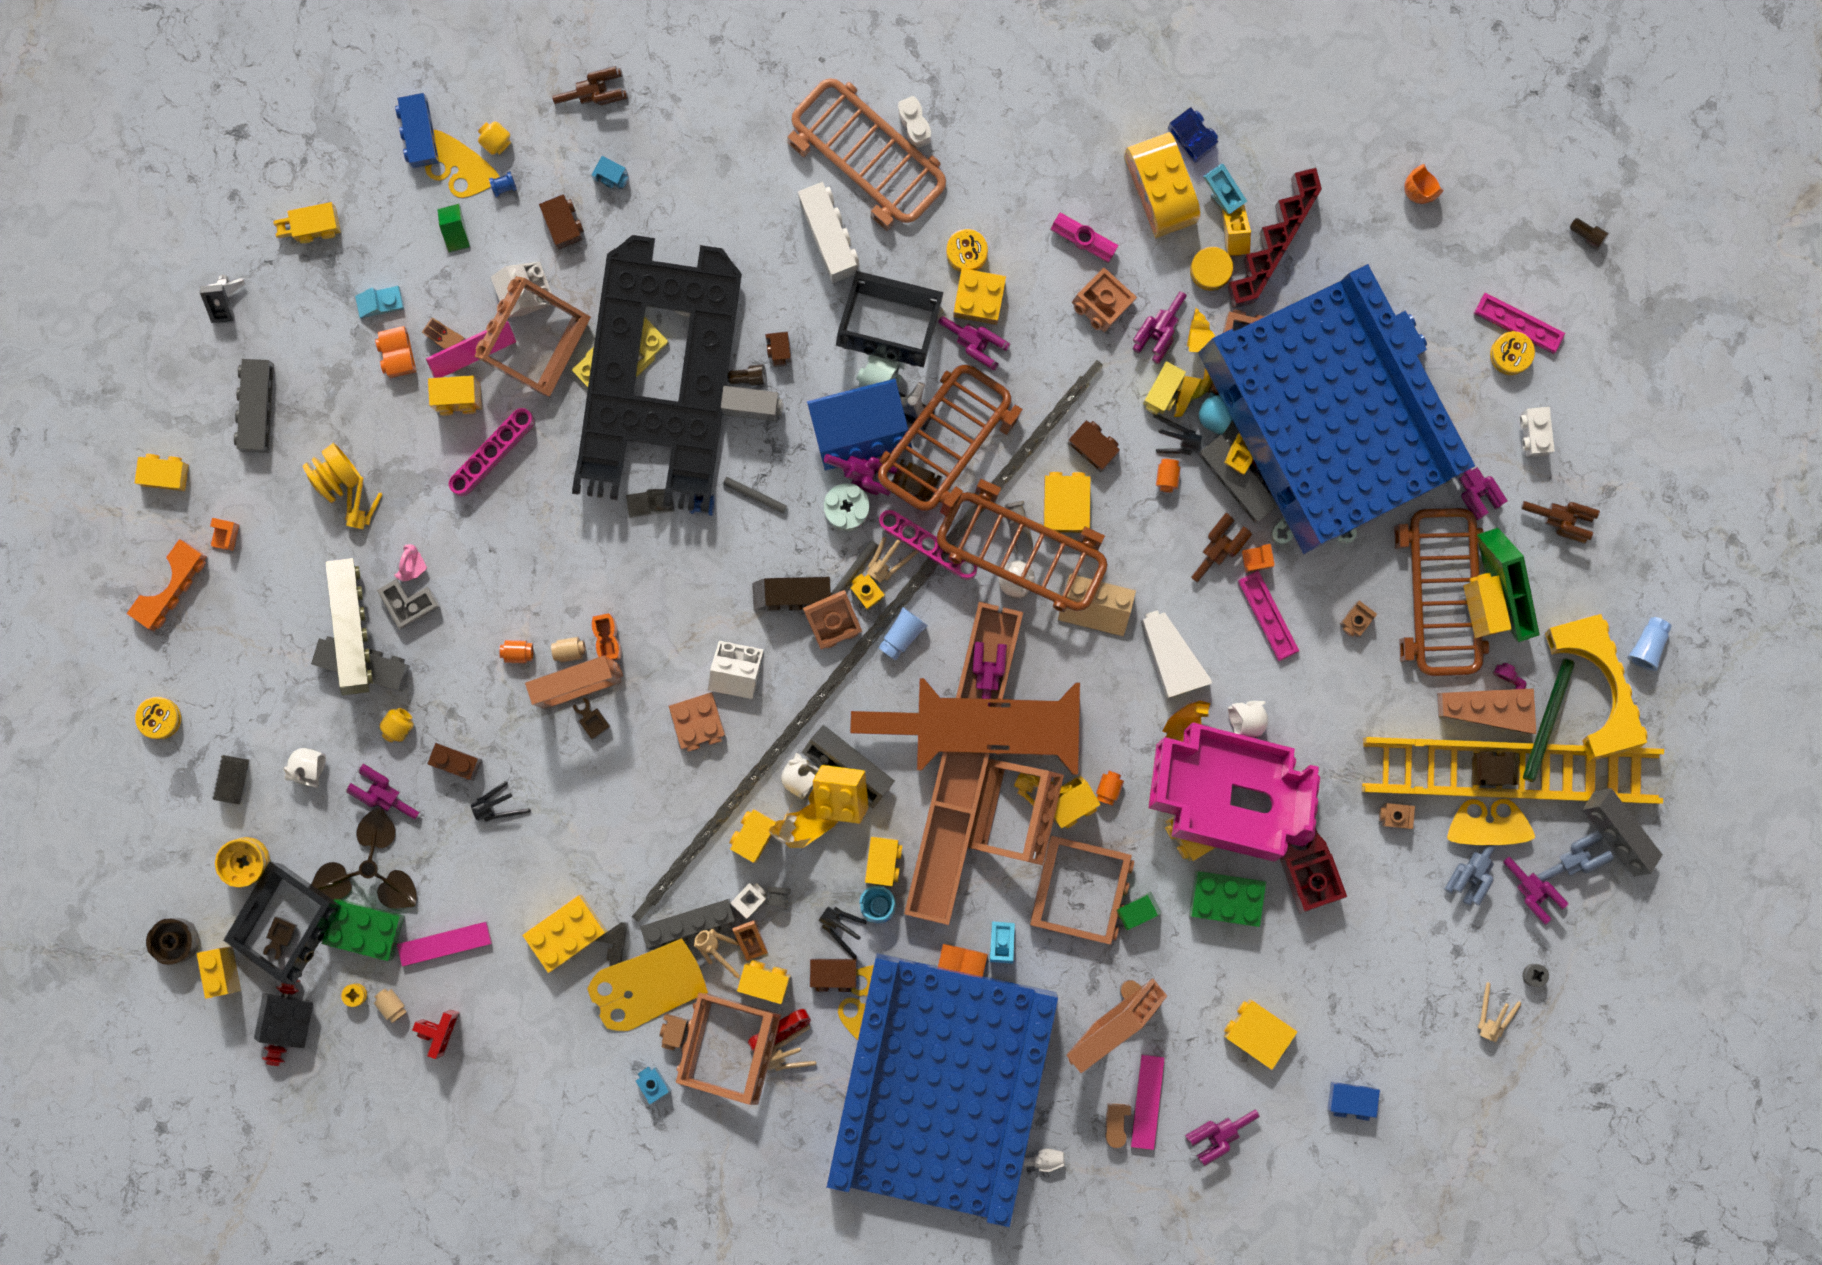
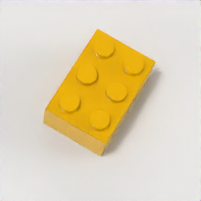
M578 895L522 936L546 971L550 973L608 931L583 895Z

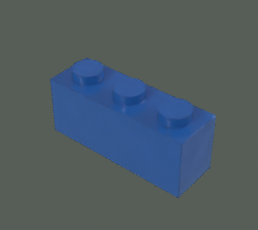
M424 93L397 98L398 105L395 106L397 118L402 121V127H399L402 141L405 140L406 149H403L405 161L409 162L413 168L438 164L439 158L428 98Z

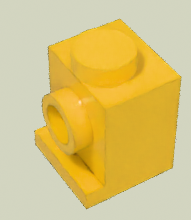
M860 574L852 580L853 586L850 589L867 611L885 597V594L869 574L865 577L863 574ZM864 586L871 588L868 594L862 592Z

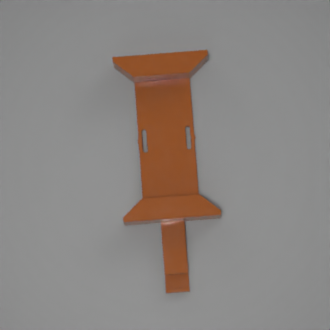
M920 678L919 713L851 711L850 734L918 735L917 771H922L939 752L996 753L997 755L1000 753L1056 755L1072 775H1078L1080 683L1076 682L1059 701L1008 700L1001 698L972 699L940 698L924 678ZM988 703H1009L1011 706L1009 708L989 707ZM987 746H1009V750H989Z

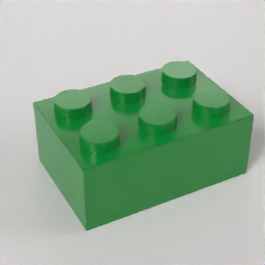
M1195 871L1189 916L1260 927L1266 881Z
M333 899L341 907L335 916L336 919L331 922L327 929L326 936L321 944L385 961L393 960L405 916L342 899Z

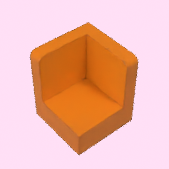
M212 518L210 527L215 529L211 546L234 551L240 525Z
M1271 544L1242 551L1245 573L1270 569L1275 566Z

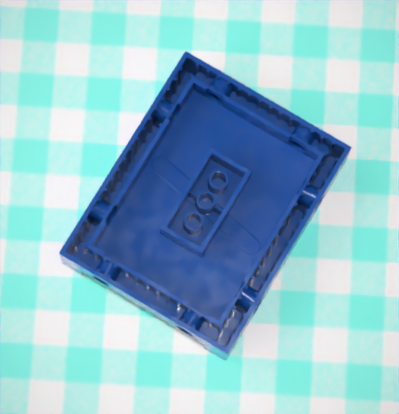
M1369 264L1348 273L1341 281L1236 331L1230 329L1212 338L1198 352L1303 554L1374 520L1475 467L1469 452Z
M877 953L826 1188L849 1192L850 1188L986 1217L987 1223L1010 1228L1057 1007V993Z

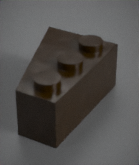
M830 577L764 578L752 583L754 610L767 609V612L781 611L782 608H789V611L803 610L802 607L809 606L831 596Z

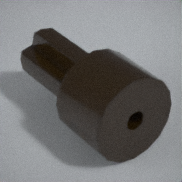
M1575 218L1570 225L1572 231L1585 238V243L1597 251L1609 235L1608 232L1596 226L1593 228L1579 218Z
M749 365L748 369L729 371L728 380L730 384L750 383L751 386L764 385L767 382L765 365Z

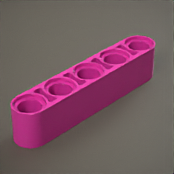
M525 408L515 410L451 476L448 483L450 490L458 496H467L533 428L535 423L533 415ZM524 414L528 415V422L525 425H519L518 418ZM506 431L513 432V437L509 441H503L502 435ZM491 447H496V456L488 458L487 450ZM476 463L481 464V471L478 474H472L471 467ZM465 480V488L460 491L456 490V482Z
M886 510L880 515V526L886 533L961 579L971 580L976 576L977 566L973 564L971 565L974 567V570L971 574L966 575L961 572V566L968 563L962 560L961 564L944 562L941 556L945 551L938 545L935 535L893 510ZM888 516H893L896 519V523L892 527H887L883 523L884 519ZM906 528H912L916 534L913 538L907 539L903 536V531ZM925 540H932L935 543V547L927 551L923 549L922 544Z

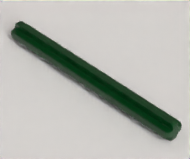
M1565 658L1561 663L1523 774V779L1526 781L1534 782L1536 780L1575 665L1573 660Z

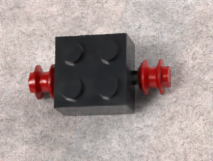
M281 983L280 986H276V989L282 993L281 996L262 994L254 1039L259 1043L269 1044L264 1047L268 1051L267 1056L262 1057V1059L266 1060L267 1065L279 1066L280 1062H285L281 1058L282 1053L287 1052L283 1046L305 1049L313 1002L308 999L291 997L290 994L299 992L295 985Z

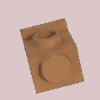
M1359 600L1340 622L1343 626L1342 630L1351 637H1360L1377 616V613ZM1356 616L1361 617V624L1355 623L1354 619Z
M1384 803V808L1381 807L1379 811V821H1382V826L1413 829L1415 806ZM1396 811L1401 814L1399 820L1394 819L1393 815Z
M665 1014L663 1020H667V1024H662L659 1037L663 1038L661 1047L675 1050V1047L680 1048L682 1045L688 1019Z

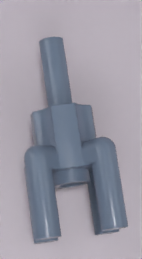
M1597 830L1573 842L1570 851L1559 856L1561 863L1538 874V877L1544 882L1564 871L1569 876L1580 871L1587 874L1613 861L1614 857L1609 850L1592 859L1586 848L1602 840V835Z
M1486 845L1481 854L1474 852L1467 865L1463 863L1458 864L1444 890L1451 894L1454 890L1462 893L1467 882L1472 885L1463 902L1469 906L1472 903L1480 906L1494 881L1493 877L1488 875L1494 865L1489 858L1497 845Z

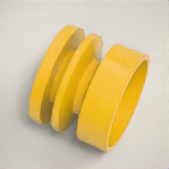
M334 442L322 450V455L326 460L324 463L313 457L312 462L316 466L315 469L308 462L302 465L311 485L330 503L336 501L332 490L341 497L344 493L340 484L344 483L348 488L352 489L358 484L359 477H361L348 457Z
M242 837L231 840L224 844L216 854V873L229 886L239 888L249 886L259 881L271 860L269 851L256 838ZM247 856V861L250 863L243 866V861L240 859Z

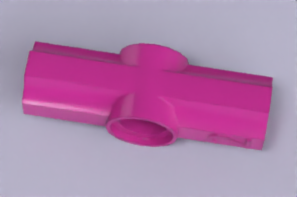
M1061 212L1050 228L1051 231L1074 243L1078 249L1086 250L1107 263L1110 262L1119 246L1094 232L1090 226L1082 225ZM1081 233H1086L1090 236V240L1082 242L1078 236Z

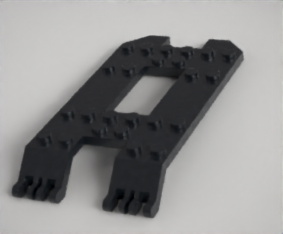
M632 235L617 248L607 253L572 494L579 495L581 492V479L590 480L587 488L588 496L593 497L595 481H599L597 498H602L604 482L613 483L610 490L611 500H618L627 441L672 447L663 507L670 508L672 492L681 493L678 501L679 509L683 510L685 494H690L688 511L694 510V496L700 495L703 496L700 511L708 513L723 413L721 410L723 387L727 384L742 273L734 265L723 248L700 245L697 267L652 261L655 238ZM646 307L691 313L678 401L633 395Z

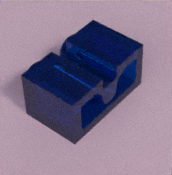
M1190 107L1169 123L1168 130L1196 163L1215 149L1219 141L1217 140L1218 135L1212 128L1208 129L1203 125L1204 118L1198 110L1194 111Z

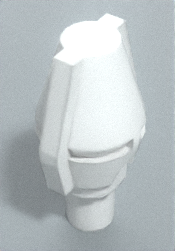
M1053 1149L1040 1150L1035 1157H1024V1167L1035 1166L1039 1168V1171L1052 1172L1065 1166L1064 1152Z

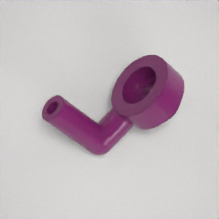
M1504 662L1502 665H1496L1493 672L1495 676L1516 685L1515 689H1525L1527 686L1526 681L1517 676L1518 674L1515 672L1516 668Z

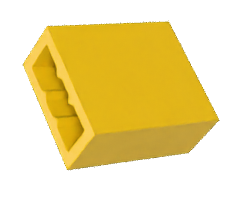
M1049 472V476L1045 475L1044 526L1059 533H1081L1084 526L1090 528V476H1085L1083 472H1073L1072 476H1063L1062 472Z
M1486 573L1470 578V583L1463 585L1475 638L1511 630L1499 575L1491 577V573Z
M233 947L196 953L205 999L241 991Z
M1253 1000L1243 1001L1237 1009L1239 1015L1235 1021L1230 1020L1226 1025L1224 1037L1272 1070L1298 1031Z

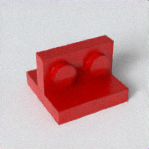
M454 1010L443 1012L439 1024L425 1019L414 1023L412 1031L417 1032V1037L430 1041V1038L433 1039L428 1057L438 1059L444 1056L460 1012Z

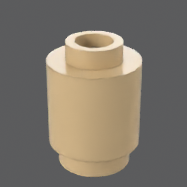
M579 637L557 640L556 643L551 644L553 660L560 661L561 663L582 659L583 654H586L585 642L580 641Z
M384 988L374 996L376 1001L373 1004L384 1018L390 1020L391 1023L397 1021L407 1012L404 1009L405 1005L392 989L387 991Z

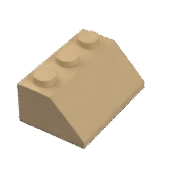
M1069 574V576H1068L1067 583H1066V587H1067V584H1068V582H1069V580H1070L1072 574ZM1076 576L1067 598L1075 602H1081L1087 593L1092 579ZM1101 582L1088 608L1083 611H1074L1068 608L1065 612L1059 611L1058 620L1124 636L1136 590Z

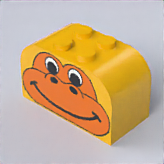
M1168 132L1127 147L1124 158L1155 239L1197 224L1201 216L1199 202L1172 134Z

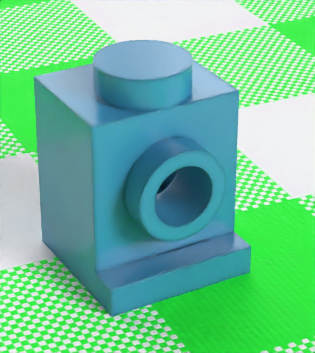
M601 156L591 174L594 181L598 182L601 179L600 182L609 188H613V186L619 189L620 187L624 188L629 178L625 167L604 156Z
M648 1066L638 1073L640 1078L636 1080V1083L649 1104L671 1091L657 1067L651 1070ZM649 1080H653L655 1082L654 1088H649L647 1086V1082Z

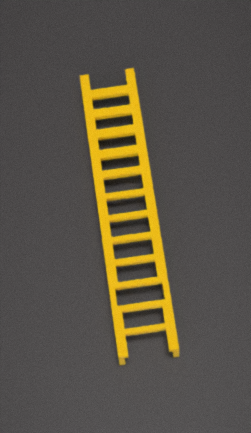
M1364 737L1363 747L1383 748L1382 784L1362 783L1361 792L1588 801L1595 791L1596 760L1589 762L1583 745L1548 744L1541 763V790H1525L1523 774L1526 765V753L1531 754L1533 743ZM1412 745L1428 746L1427 788L1420 786L1411 788ZM1389 748L1405 749L1404 785L1388 784ZM1637 748L1609 756L1607 789L1612 788L1623 803L1663 804V798H1659V795L1641 794V758L1659 759L1660 755H1664V749ZM1435 750H1451L1450 787L1434 786ZM1457 751H1473V757L1474 753L1479 752L1519 753L1518 789H1502V786L1479 788V785L1457 787ZM1550 754L1563 755L1562 791L1549 790ZM1573 755L1585 756V792L1572 791ZM1619 757H1631L1630 794L1618 793Z

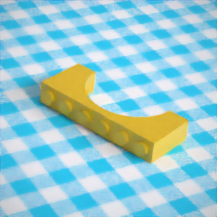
M1602 614L1551 627L1544 633L1552 655L1568 653L1591 661L1602 671L1610 685L1612 708L1608 720L1599 731L1587 735L1582 740L1589 762L1641 748L1647 743L1648 739L1647 731L1644 726H1641L1639 720V709L1637 705H1634L1631 698L1632 689L1626 683L1623 676L1625 673L1624 667L1621 662H1618L1616 645L1609 637V625L1605 619L1603 620Z

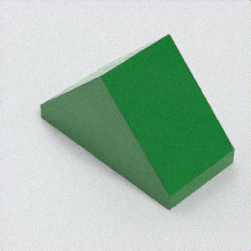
M460 204L437 209L439 227L448 252L471 247Z
M1148 892L1117 909V912L1126 930H1130L1158 916L1161 910L1152 892Z

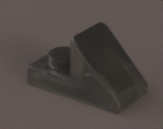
M647 489V492L626 495L629 518L674 512L672 495L670 508L663 507L665 489Z
M623 921L595 940L613 944L612 948H608L606 961L610 962L609 967L622 961L628 922Z

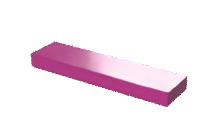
M1487 293L1483 294L1473 313L1509 332L1515 331L1525 334L1534 345L1552 354L1556 353L1565 335L1564 332Z
M506 321L489 355L516 343L508 321ZM482 331L426 358L433 378H442L478 361L479 359L474 357L476 346L480 340L484 339L487 331Z
M1259 570L1238 580L1278 662L1299 652Z
M486 921L397 944L401 964L406 966L492 944Z
M1141 1054L1131 1147L1154 1150L1164 1057Z

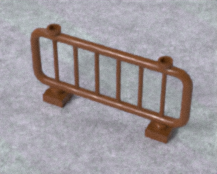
M970 365L957 366L952 372L945 371L940 379V382L943 383L891 454L885 451L879 460V463L882 464L878 471L880 484L921 511L932 510L940 502L943 504L940 513L948 517L963 493V490L957 486L950 493L948 491L999 420L1003 422L999 431L1008 435L1023 410L1015 404L1011 411H1009L1008 408L1011 404L1009 390ZM964 373L971 375L1000 394L1003 398L1002 403L998 408L994 407L956 382L957 379ZM953 385L994 411L986 424L944 398ZM941 401L982 427V430L974 440L932 414ZM929 417L971 444L962 457L920 430ZM917 433L959 460L950 473L908 446ZM904 450H907L946 476L938 490L896 463ZM894 466L935 494L929 501L923 502L890 481L887 473Z
M980 479L975 493H962L959 502L948 517L945 516L937 533V543L943 551L950 554L948 559L951 562L961 564L962 560L973 564L1053 601V608L1060 612H1065L1067 608L1074 611H1083L1091 605L1107 571V559L1098 551L1105 535L1084 526L1078 541L1054 531L996 504L995 502L1001 487L983 479ZM964 501H969L978 505L957 548L946 541V535L961 504ZM983 507L999 516L980 556L977 557L962 549ZM1004 517L1020 525L999 567L983 558ZM1023 527L1039 533L1040 536L1020 577L1004 568ZM1044 536L1061 543L1042 586L1025 579ZM1067 546L1082 554L1063 595L1047 589L1046 586L1064 547ZM1087 555L1097 560L1099 564L1084 599L1081 602H1075L1068 599L1067 595Z
M1422 509L1412 516L1410 530H1408V524L1394 526L1395 549H1405L1411 543L1415 643L1413 637L1399 639L1400 662L1413 661L1414 656H1416L1417 666L1420 671L1430 676L1475 674L1483 665V654L1489 653L1488 640L1483 641V637L1475 638L1474 631V645L1425 647L1424 629L1472 627V623L1424 624L1423 606L1467 605V601H1423L1422 583L1470 582V578L1422 579L1421 561L1470 560L1471 578L1480 575L1477 534L1484 531L1483 528H1477L1476 517L1468 509ZM1464 517L1468 522V533L1419 534V522L1423 518ZM1469 537V555L1420 556V538ZM1474 650V663L1470 666L1430 667L1425 661V651Z

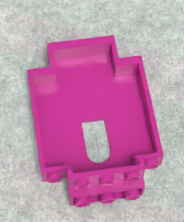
M1192 723L1184 730L1183 742L1164 737L1156 744L1148 808L1174 815L1172 837L1276 862L1286 854L1287 843L1303 847L1313 840L1315 836L1317 796L1320 784L1319 767L1309 765L1302 772L1293 770L1296 765V757H1294L1295 748ZM1232 785L1266 794L1272 802L1271 810L1268 813H1260L1230 805Z

